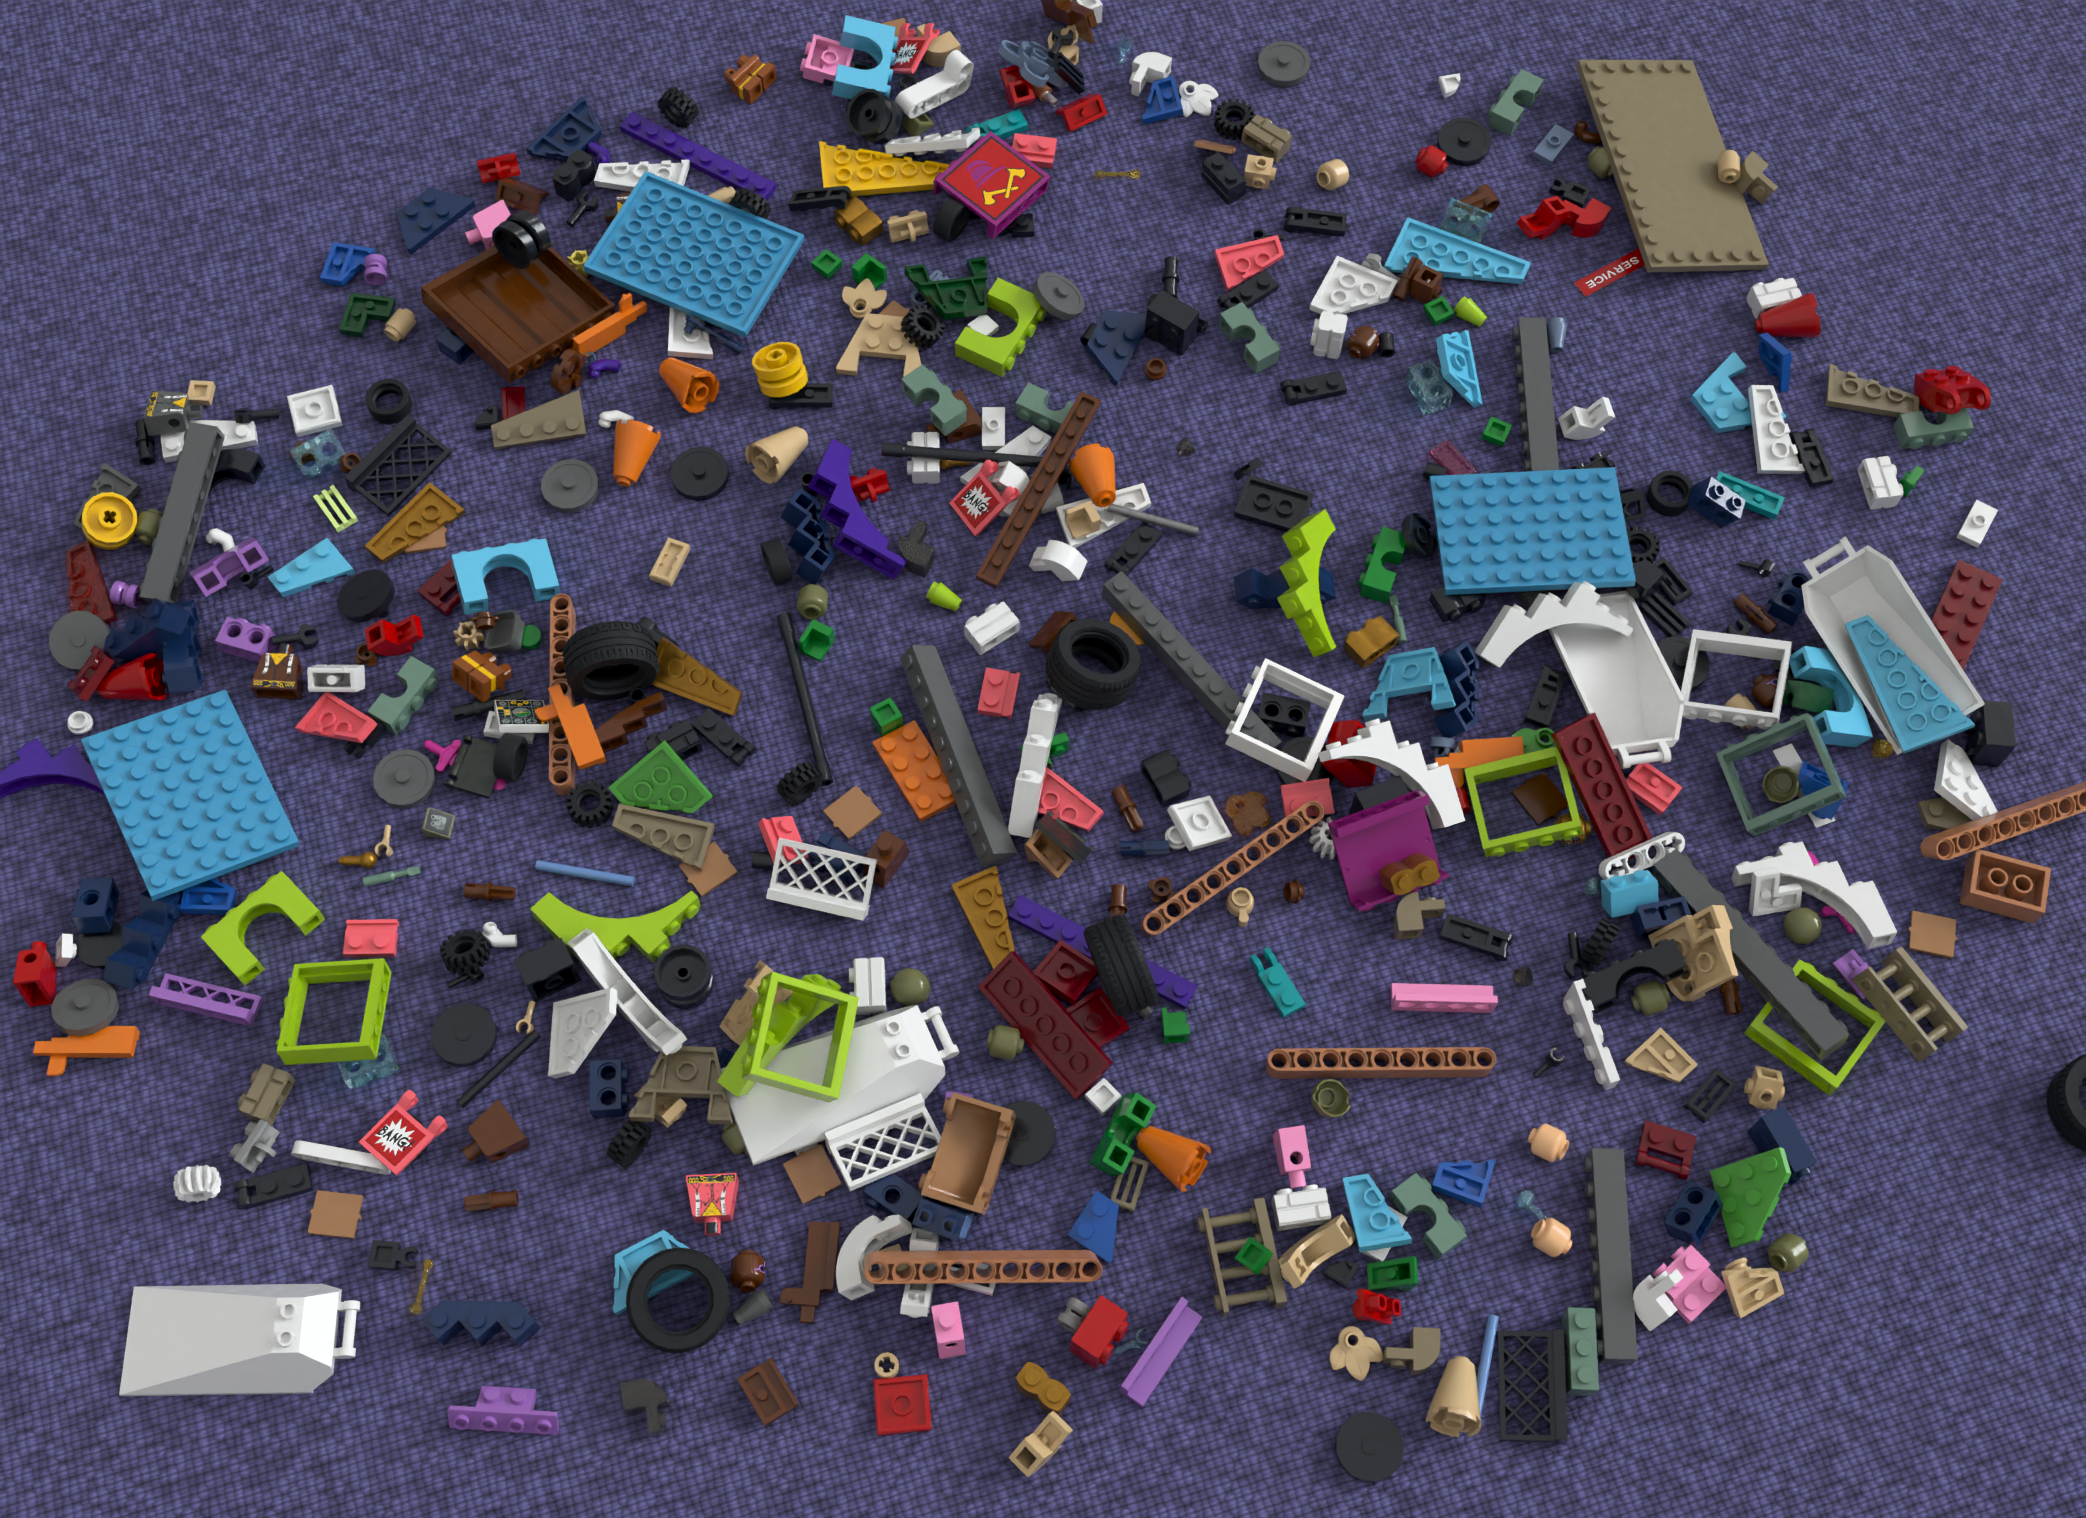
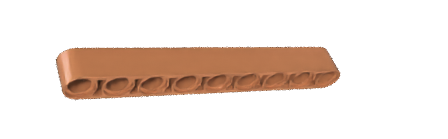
M557 594L550 602V687L560 684L562 692L567 691L564 696L568 695L572 707H575L576 693L568 686L566 673H558L565 670L563 655L559 651L563 649L568 639L576 633V613L571 598L566 594ZM549 693V704H552L553 701ZM559 717L549 720V779L554 791L559 795L565 796L570 794L571 788L575 789V758L567 737L558 739L565 732ZM567 756L565 760L557 761L560 757ZM567 778L565 782L557 783L560 779Z
M2086 781L1928 836L1921 843V853L1926 858L1949 860L2085 812Z
M1317 801L1305 803L1147 914L1139 924L1141 933L1148 938H1153L1319 822L1324 816L1323 806ZM1306 808H1311L1315 811V819L1307 817ZM1287 822L1295 824L1296 833H1291L1287 830ZM1267 836H1273L1276 839V847H1271L1267 844ZM1248 849L1256 852V861H1252L1247 857ZM1228 863H1232L1237 867L1238 872L1236 875H1232L1227 871ZM1208 877H1213L1217 880L1218 886L1216 889H1212L1207 885ZM1188 891H1193L1197 894V903H1192L1187 899ZM1168 905H1173L1177 908V917H1171L1167 913ZM1148 919H1153L1157 922V931H1151L1147 928L1146 922Z
M1485 1047L1274 1049L1268 1055L1265 1069L1269 1076L1276 1079L1485 1077L1490 1074L1494 1067L1496 1055L1491 1049ZM1482 1058L1486 1060L1488 1066H1481L1477 1059ZM1301 1059L1306 1060L1310 1066L1306 1068L1301 1067L1297 1061ZM1326 1059L1332 1060L1335 1066L1327 1067L1323 1061ZM1356 1059L1360 1062L1361 1066L1353 1067L1350 1065L1349 1060ZM1382 1059L1386 1066L1379 1067L1374 1060ZM1407 1059L1411 1062L1412 1066L1405 1067L1401 1064L1400 1060ZM1426 1059L1435 1060L1437 1066H1429L1426 1063ZM1451 1059H1459L1463 1066H1455ZM1280 1060L1283 1062L1284 1067L1277 1068L1272 1064V1061Z
M1090 1250L873 1251L866 1254L862 1262L866 1279L874 1284L1093 1282L1099 1279L1102 1274V1266L1096 1254ZM1062 1262L1068 1263L1063 1270L1056 1269L1058 1264ZM1094 1262L1092 1268L1088 1270L1083 1269L1086 1263ZM905 1263L909 1265L904 1271L896 1270L900 1264ZM933 1263L936 1265L931 1271L923 1270L926 1264ZM1007 1263H1015L1014 1268L1011 1270L1003 1269ZM1042 1263L1037 1270H1030L1032 1264ZM873 1264L882 1265L878 1271L869 1270ZM953 1264H962V1267L959 1270H950V1267ZM979 1264H989L985 1270H977Z

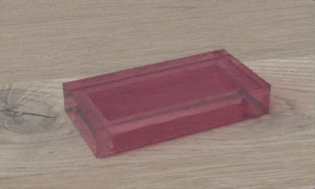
M1448 439L1429 453V456L1438 465L1447 467V475L1477 473V470Z

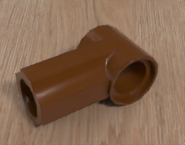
M1484 184L1475 189L1473 194L1455 201L1453 208L1456 217L1464 220L1480 212L1484 214L1493 212L1499 206L1500 201L1491 188Z

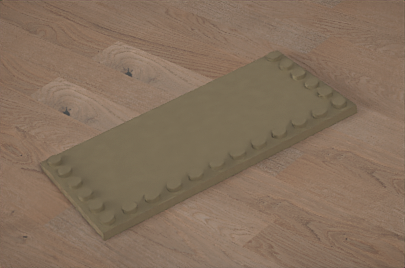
M1578 60L1575 66L1600 138L1607 152L1608 160L1647 272L1765 270L1769 263L1743 194L1737 190L1734 183H1724L1718 178V158L1723 151H1726L1693 60Z

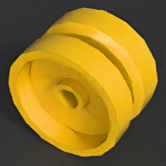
M790 342L773 343L761 348L752 358V366L758 377L760 390L766 396H789L802 389L808 381V373L803 364V357L800 348L796 344Z
M113 492L100 493L93 496L85 504L82 512V531L86 539L95 547L104 550H117L126 546L133 539L137 524V513L133 504L127 498ZM112 520L114 523L111 524L110 521L106 523L105 521Z

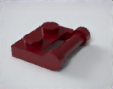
M452 559L417 590L422 598L446 617L461 602L458 591L449 600L443 602L457 589L452 569Z
M96 645L91 649L90 652L92 654L75 679H71L67 684L79 698L86 702L114 663L110 655Z
M1645 1121L1634 1164L1641 1167L1647 1165L1676 1174L1678 1178L1687 1180L1696 1136ZM1647 1150L1681 1160V1163L1679 1165L1647 1155Z

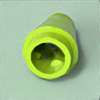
M1465 296L1453 309L1457 313L1456 316L1477 327H1480L1487 319V316L1484 315L1474 301Z
M935 581L925 597L930 600L929 603L955 612L962 602V599L942 582L939 584Z

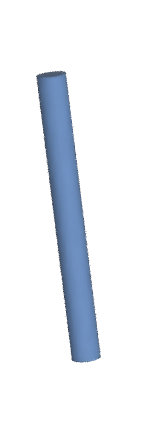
M537 860L535 869L632 887L635 881V877L540 860Z
M1489 1314L1476 1379L1480 1417L1499 1319L1498 1316Z

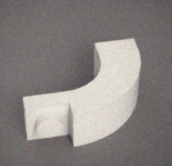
M899 1214L888 1216L884 1221L872 1215L857 1225L846 1238L838 1256L836 1265L838 1292L848 1299L854 1300L875 1291L874 1284L865 1277L862 1264L863 1258L870 1252L879 1251L887 1243L912 1233L911 1222Z
M913 1228L909 1251H938L939 1234L926 1229ZM933 1263L926 1264L923 1270L931 1271L936 1265ZM934 1283L905 1284L900 1314L913 1318L927 1317L930 1312Z

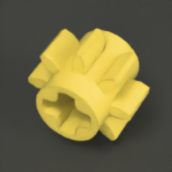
M575 250L571 256L567 257L568 263L584 277H588L589 273L584 272L583 265L589 258L587 251Z

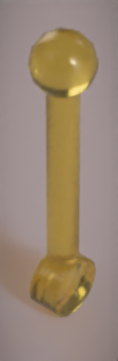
M1134 169L1132 172H1103L1102 170H1097L1095 176L1097 178H1102L1103 176H1132L1137 179L1140 177V171L1138 169Z
M426 1259L423 1262L424 1271L416 1301L410 1307V1311L415 1315L420 1314L422 1311L420 1303L429 1269L433 1267L431 1259Z

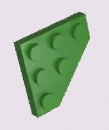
M665 740L608 787L623 805L649 807V809L666 811L679 810L686 813H694L713 796Z
M1780 1147L1710 1171L1715 1191L1718 1192L1723 1204L1721 1213L1732 1248H1738L1760 1240L1764 1232L1762 1228L1767 1218L1771 1217L1780 1199L1778 1195L1784 1183H1787L1791 1176L1785 1150Z

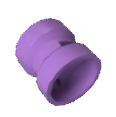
M379 254L366 256L364 259V267L366 269L364 272L365 281L371 285L384 284L387 281V272L385 271L387 268L386 258Z
M121 581L114 582L110 590L111 603L117 605L126 604L127 607L137 609L143 600L139 597L140 586L134 584L128 586L125 582Z

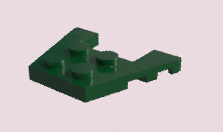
M986 257L967 260L966 266L971 277L939 281L930 280L924 264L905 266V276L944 320L986 315Z

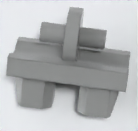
M262 1119L258 1123L251 1121L245 1128V1134L248 1136V1139L244 1145L240 1143L235 1144L230 1154L234 1157V1161L254 1173L266 1155L274 1158L277 1154L271 1147L280 1132Z

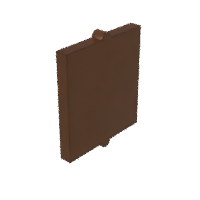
M1544 772L1531 780L1526 779L1523 785L1511 792L1537 826L1549 818H1555L1557 813L1568 807L1565 797Z

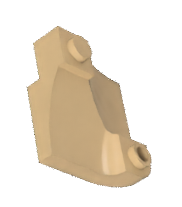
M1711 905L1694 915H1686L1648 935L1652 947L1664 939L1675 940L1687 964L1689 973L1667 982V985L1672 993L1682 1001H1695L1705 996L1707 991L1739 976L1730 944V930L1733 927L1724 905Z

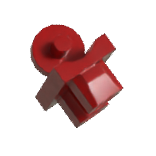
M515 152L477 160L482 183L521 175Z
M876 467L868 470L866 476L861 478L855 475L850 476L851 487L857 502L869 498L874 503L877 502V495L890 491L887 474L884 469L879 471Z
M1366 1289L1356 1290L1358 1299L1353 1304V1314L1357 1319L1362 1321L1369 1320L1382 1325H1391V1317L1401 1315L1400 1300L1391 1299L1383 1294Z

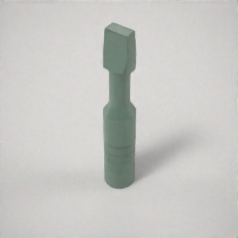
M1396 595L1389 596L1390 605L1394 613L1395 631L1400 635L1398 644H1406L1407 637L1403 618L1399 613L1398 598Z
M419 866L408 867L406 870L389 871L363 877V883L365 887L393 881L395 878L403 876L410 877L421 873Z

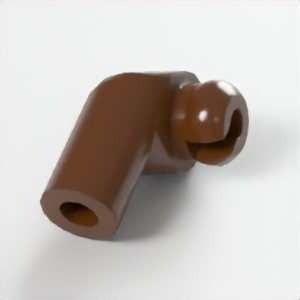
M1578 121L1576 123L1574 132L1583 142L1603 144L1599 133L1590 132L1587 129V122Z

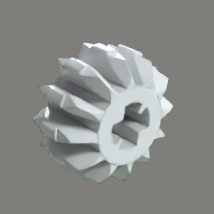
M1329 817L1326 823L1320 820L1317 822V827H1312V836H1310L1309 842L1314 844V852L1321 851V858L1328 854L1330 859L1333 860L1336 852L1333 841L1329 840L1331 834L1328 823L1332 822V819Z
M208 1165L188 1166L186 1169L179 1170L174 1176L173 1186L178 1200H186L188 1203L196 1201L198 1203L202 1200L207 1201L209 1198H214L220 1192L221 1177H219V1172L215 1167H209Z

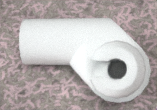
M618 410L605 411L599 415L598 424L608 428L611 425V421L617 422L622 419L621 423H627V420H634V417Z
M211 529L206 535L208 543L213 545L217 543L222 544L224 552L235 546L232 536L220 529Z
M494 922L484 924L482 933L491 946L495 948L517 947L516 934L503 935Z

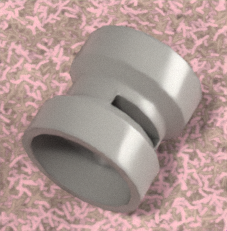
M1070 1297L1066 1303V1310L1059 1314L1056 1321L1064 1329L1075 1334L1091 1308L1082 1301Z

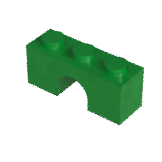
M1382 527L1380 535L1375 534L1371 547L1375 548L1373 554L1368 553L1365 562L1368 570L1367 573H1361L1358 586H1362L1360 596L1387 604L1396 573L1386 570L1382 564L1394 563L1400 565L1406 544L1402 532Z
M1136 1092L1123 1095L1090 1164L1109 1176L1124 1174L1135 1152L1129 1148L1130 1143L1138 1131L1147 1127L1157 1105Z

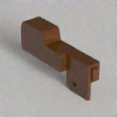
M1041 0L1046 16L1069 26L1075 24L1079 37L1091 44L1094 43L1091 28L1097 26L1094 10L1071 0Z

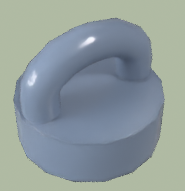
M1432 737L1430 748L1434 749V757H1446L1450 750H1454L1455 740L1447 737Z

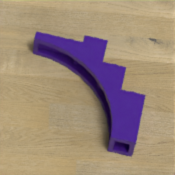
M36 738L32 742L24 744L21 749L16 751L20 760L9 764L5 770L0 772V799L26 788L47 784H68L85 787L105 796L92 765L87 762L74 744L69 748L61 750L57 756L52 758L46 748Z

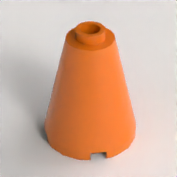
M673 357L665 359L659 367L660 376L681 406L689 413L704 411L707 409L704 406L709 401L713 403L719 392V381L712 372Z
M621 419L615 425L613 478L617 480V484L629 487L630 484L637 482L660 441L661 433L659 431L657 434L652 432L653 427L635 420H627V423H621Z
M1096 443L1079 448L1075 452V457L1072 460L1070 458L1069 469L1072 475L1096 506L1107 507L1111 505L1116 499L1115 458L1113 452L1109 447H1101L1100 444Z
M1153 1126L1141 1129L1136 1137L1138 1142L1137 1148L1182 1192L1187 1191L1185 1188L1187 1184L1193 1186L1197 1182L1208 1163L1204 1159L1206 1152L1211 1154L1210 1147L1204 1143Z

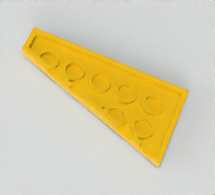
M819 141L823 188L848 186L852 191L851 196L933 190V181L936 175L940 172L943 173L950 165L927 160L923 163L913 161L911 157L905 156L904 159L895 158L893 154L861 148L859 150L846 149L844 145L834 147L827 145L826 142Z

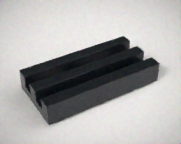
M1061 52L1054 54L1055 73L1078 94L1084 92L1085 88L1082 86L1084 85V74Z
M1665 557L1653 564L1661 569V566L1669 575L1667 576L1664 573L1662 583L1658 589L1673 607L1678 602L1684 601L1686 597L1692 596L1694 591ZM1673 581L1678 585V587L1683 591V593H1681L1678 590V588L1673 584Z
M1658 592L1653 593L1651 597L1642 602L1638 607L1668 637L1678 636L1690 624ZM1650 605L1659 614V616L1655 612H1653L1648 606ZM1667 621L1675 629V631L1671 627H1669L1665 622Z
M1716 1068L1684 1105V1108L1690 1109L1695 1117L1699 1116L1701 1118L1700 1121L1705 1123L1737 1084ZM1717 1076L1721 1080L1697 1107L1693 1103ZM1724 1083L1727 1084L1729 1087L1707 1113H1704L1702 1109Z

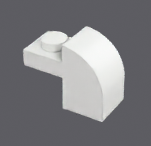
M1146 52L1137 56L1132 63V75L1129 84L1132 85L1131 94L1139 97L1147 82L1153 83V81L1167 78L1171 72L1172 57L1156 52Z
M1601 397L1587 409L1573 406L1560 416L1558 420L1565 438L1582 440L1596 437L1605 432L1603 426L1614 419L1615 415L1609 398Z
M1010 461L998 463L999 469L993 474L990 482L1003 492L1008 486L1017 488L1020 496L1000 512L999 516L1001 517L1010 516L1030 481L1027 474L1021 468Z
M1049 540L1047 546L1037 547L1029 567L1033 571L1051 570L1061 581H1073L1080 579L1087 560L1072 546L1060 541Z
M1677 1269L1670 1274L1665 1270L1655 1279L1649 1275L1634 1291V1310L1649 1331H1652L1678 1310L1665 1294L1666 1291L1684 1278Z

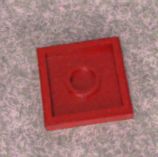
M927 1374L873 1379L877 1436L932 1431Z

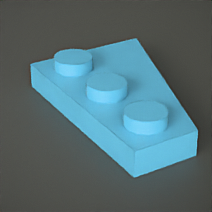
M326 538L268 576V579L281 596L286 597L310 589L314 584L323 581L328 583L334 581L335 577L344 574L349 576L356 573L330 540Z
M1369 1174L1342 1178L1359 1252L1412 1244V1238L1407 1231L1405 1232L1396 1214L1386 1204L1384 1196Z

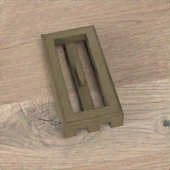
M1132 1156L1130 1162L1133 1164L1121 1200L1116 1199L1124 1174L1117 1176L1110 1199L1117 1203L1120 1209H1127L1129 1212L1134 1213L1149 1162ZM1141 1165V1173L1130 1204L1126 1200L1137 1166Z

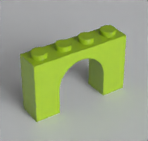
M997 278L987 293V307L1012 318L1017 324L1016 329L1007 336L994 338L965 327L955 342V356L1003 377L1007 370L1010 371L1012 369L1015 357L1023 352L1026 340L1034 335L1037 323L1043 321L1047 311L1039 304L1033 293Z
M282 871L277 875L271 876L260 889L251 892L244 902L230 909L222 920L217 924L209 926L201 936L208 947L244 986L265 970L256 957L246 948L244 941L246 929L255 918L266 913L283 914L305 936L325 920L316 906Z

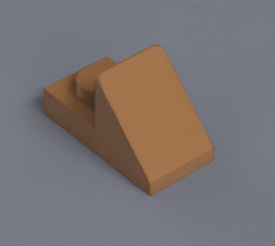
M1039 829L1034 832L1024 845L1027 859L1038 862L1054 879H1058L1073 861L1059 845Z

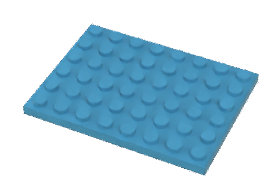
M645 171L583 265L584 272L746 338L804 242V235Z
M1615 467L1430 476L1429 484L1444 595L1569 589L1574 582L1583 583V581L1590 583L1596 588L1635 585V573Z
M226 689L81 739L85 752L152 901L299 847V841Z

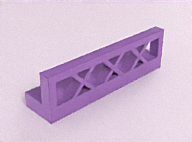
M165 973L160 988L152 986L149 992V996L156 1004L250 1027L253 1026L263 998L258 995ZM170 982L179 983L183 990L176 992L168 990ZM197 989H203L207 996L201 998L189 995V993ZM224 994L228 995L231 1002L226 1004L213 1001V999ZM246 1000L254 1002L251 1010L238 1007L237 1005Z
M1183 1297L1180 1298L1121 1385L1120 1393L1140 1407H1143L1202 1320L1201 1315L1187 1306L1188 1301Z

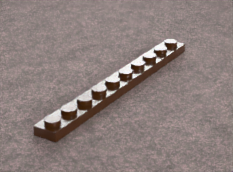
M1080 391L978 570L976 580L995 589L998 588L1101 406L1100 399Z

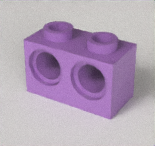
M227 617L215 642L223 653L259 663L264 653H272L274 646L272 645L271 636L275 635L267 625H255L243 618L233 619Z

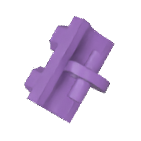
M1852 949L1836 960L1832 966L1862 1001L1866 997L1852 980L1866 970L1869 965Z

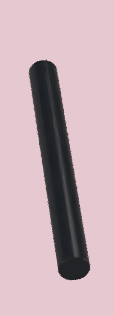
M533 1030L456 1102L462 1108L468 1105L541 1036Z

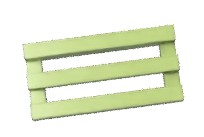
M331 485L328 491L325 489L321 491V495L318 496L316 494L313 496L338 533L358 522L357 517L334 485ZM334 495L351 519L347 521L331 496ZM322 501H328L342 521L341 525L337 523Z

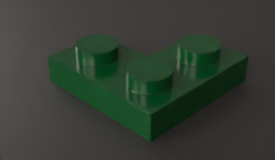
M350 293L339 328L341 335L363 337L369 319L388 321L393 316L396 306L395 299Z

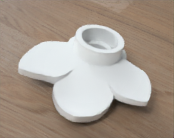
M1193 81L1183 82L1179 88L1180 101L1184 113L1182 115L1187 118L1194 111L1200 115L1210 116V100L1218 97L1217 91L1208 84L1198 85ZM1190 88L1193 90V92L1188 93L1186 89Z

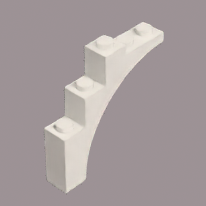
M1583 581V583L1574 582L1562 601L1559 597L1549 592L1548 595L1539 593L1528 612L1516 604L1513 607L1504 605L1474 653L1493 666L1500 668L1508 656L1523 642L1555 626L1570 623L1597 624L1626 637H1629L1634 629L1627 625L1629 621L1619 614L1613 616L1608 612L1610 610L1609 607L1601 602H1597L1600 595L1594 592L1596 587L1586 581Z
M1039 694L1037 701L1034 700L1031 707L1028 732L1023 744L1020 770L1015 782L1008 827L1009 834L1030 838L1035 831L1048 757L1055 727L1062 708L1063 699L1057 698L1055 694Z
M1378 718L1365 722L1366 727L1357 730V736L1347 738V744L1341 745L1340 741L1326 745L1327 750L1318 753L1321 762L1333 759H1356L1378 765L1395 776L1400 775L1404 784L1411 791L1420 790L1428 795L1430 804L1424 806L1433 830L1465 821L1449 765L1439 766L1438 762L1426 765L1419 742L1409 744L1407 740L1396 743L1390 721L1380 723Z
M1803 842L1784 843L1778 848L1775 857L1767 856L1760 861L1751 863L1745 861L1738 864L1734 869L1731 877L1734 886L1751 884L1753 871L1777 867L1781 873L1779 886L1799 883L1802 892L1825 902L1841 914L1859 934L1867 949L1891 944L1897 934V930L1873 881L1865 883L1859 881L1849 886L1838 861L1831 863L1821 862L1814 866Z
M586 928L566 943L600 990L607 988L618 990L617 1009L626 1020L633 1024L651 1049L656 1052L661 1051L667 1056L677 1052L682 1047V1043L687 1040L682 1031L665 1018L646 998L614 960L593 931Z

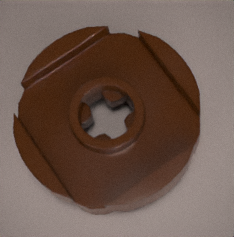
M567 349L562 353L559 358L563 359L560 366L555 364L551 376V386L555 388L556 392L563 395L569 393L573 387L578 388L583 380L581 372L586 362V356L573 349Z

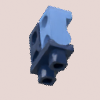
M924 1197L920 1200L912 1224L958 1241L959 1238H966L974 1212Z

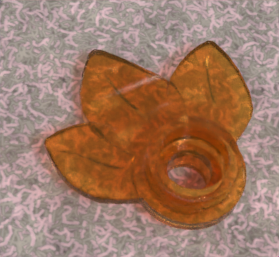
M1250 791L1243 796L1232 795L1226 801V812L1233 818V826L1240 834L1248 837L1252 826L1266 827L1271 824L1270 816L1267 810L1263 808L1267 802V798L1263 794ZM1235 803H1238L1242 809H1238Z

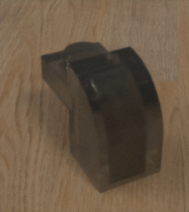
M918 520L916 526L910 528L907 537L900 534L898 548L899 556L906 560L904 568L913 574L925 578L935 561V549L923 544L928 536V524Z
M646 1379L620 1383L625 1413L631 1415L646 1412L649 1434L652 1438L663 1436V1428L667 1427L665 1411H660V1409L671 1407L663 1389L655 1382Z

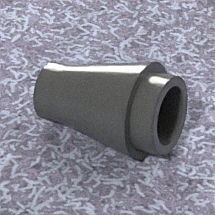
M762 1288L759 1291L755 1290L732 1313L737 1322L742 1326L748 1321L770 1313V1309L774 1307V1304L767 1292Z

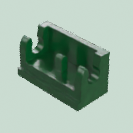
M1786 680L1783 704L1788 705L1789 696L1793 694L1792 707L1819 714L1824 710L1831 711L1834 695L1833 689L1803 681Z

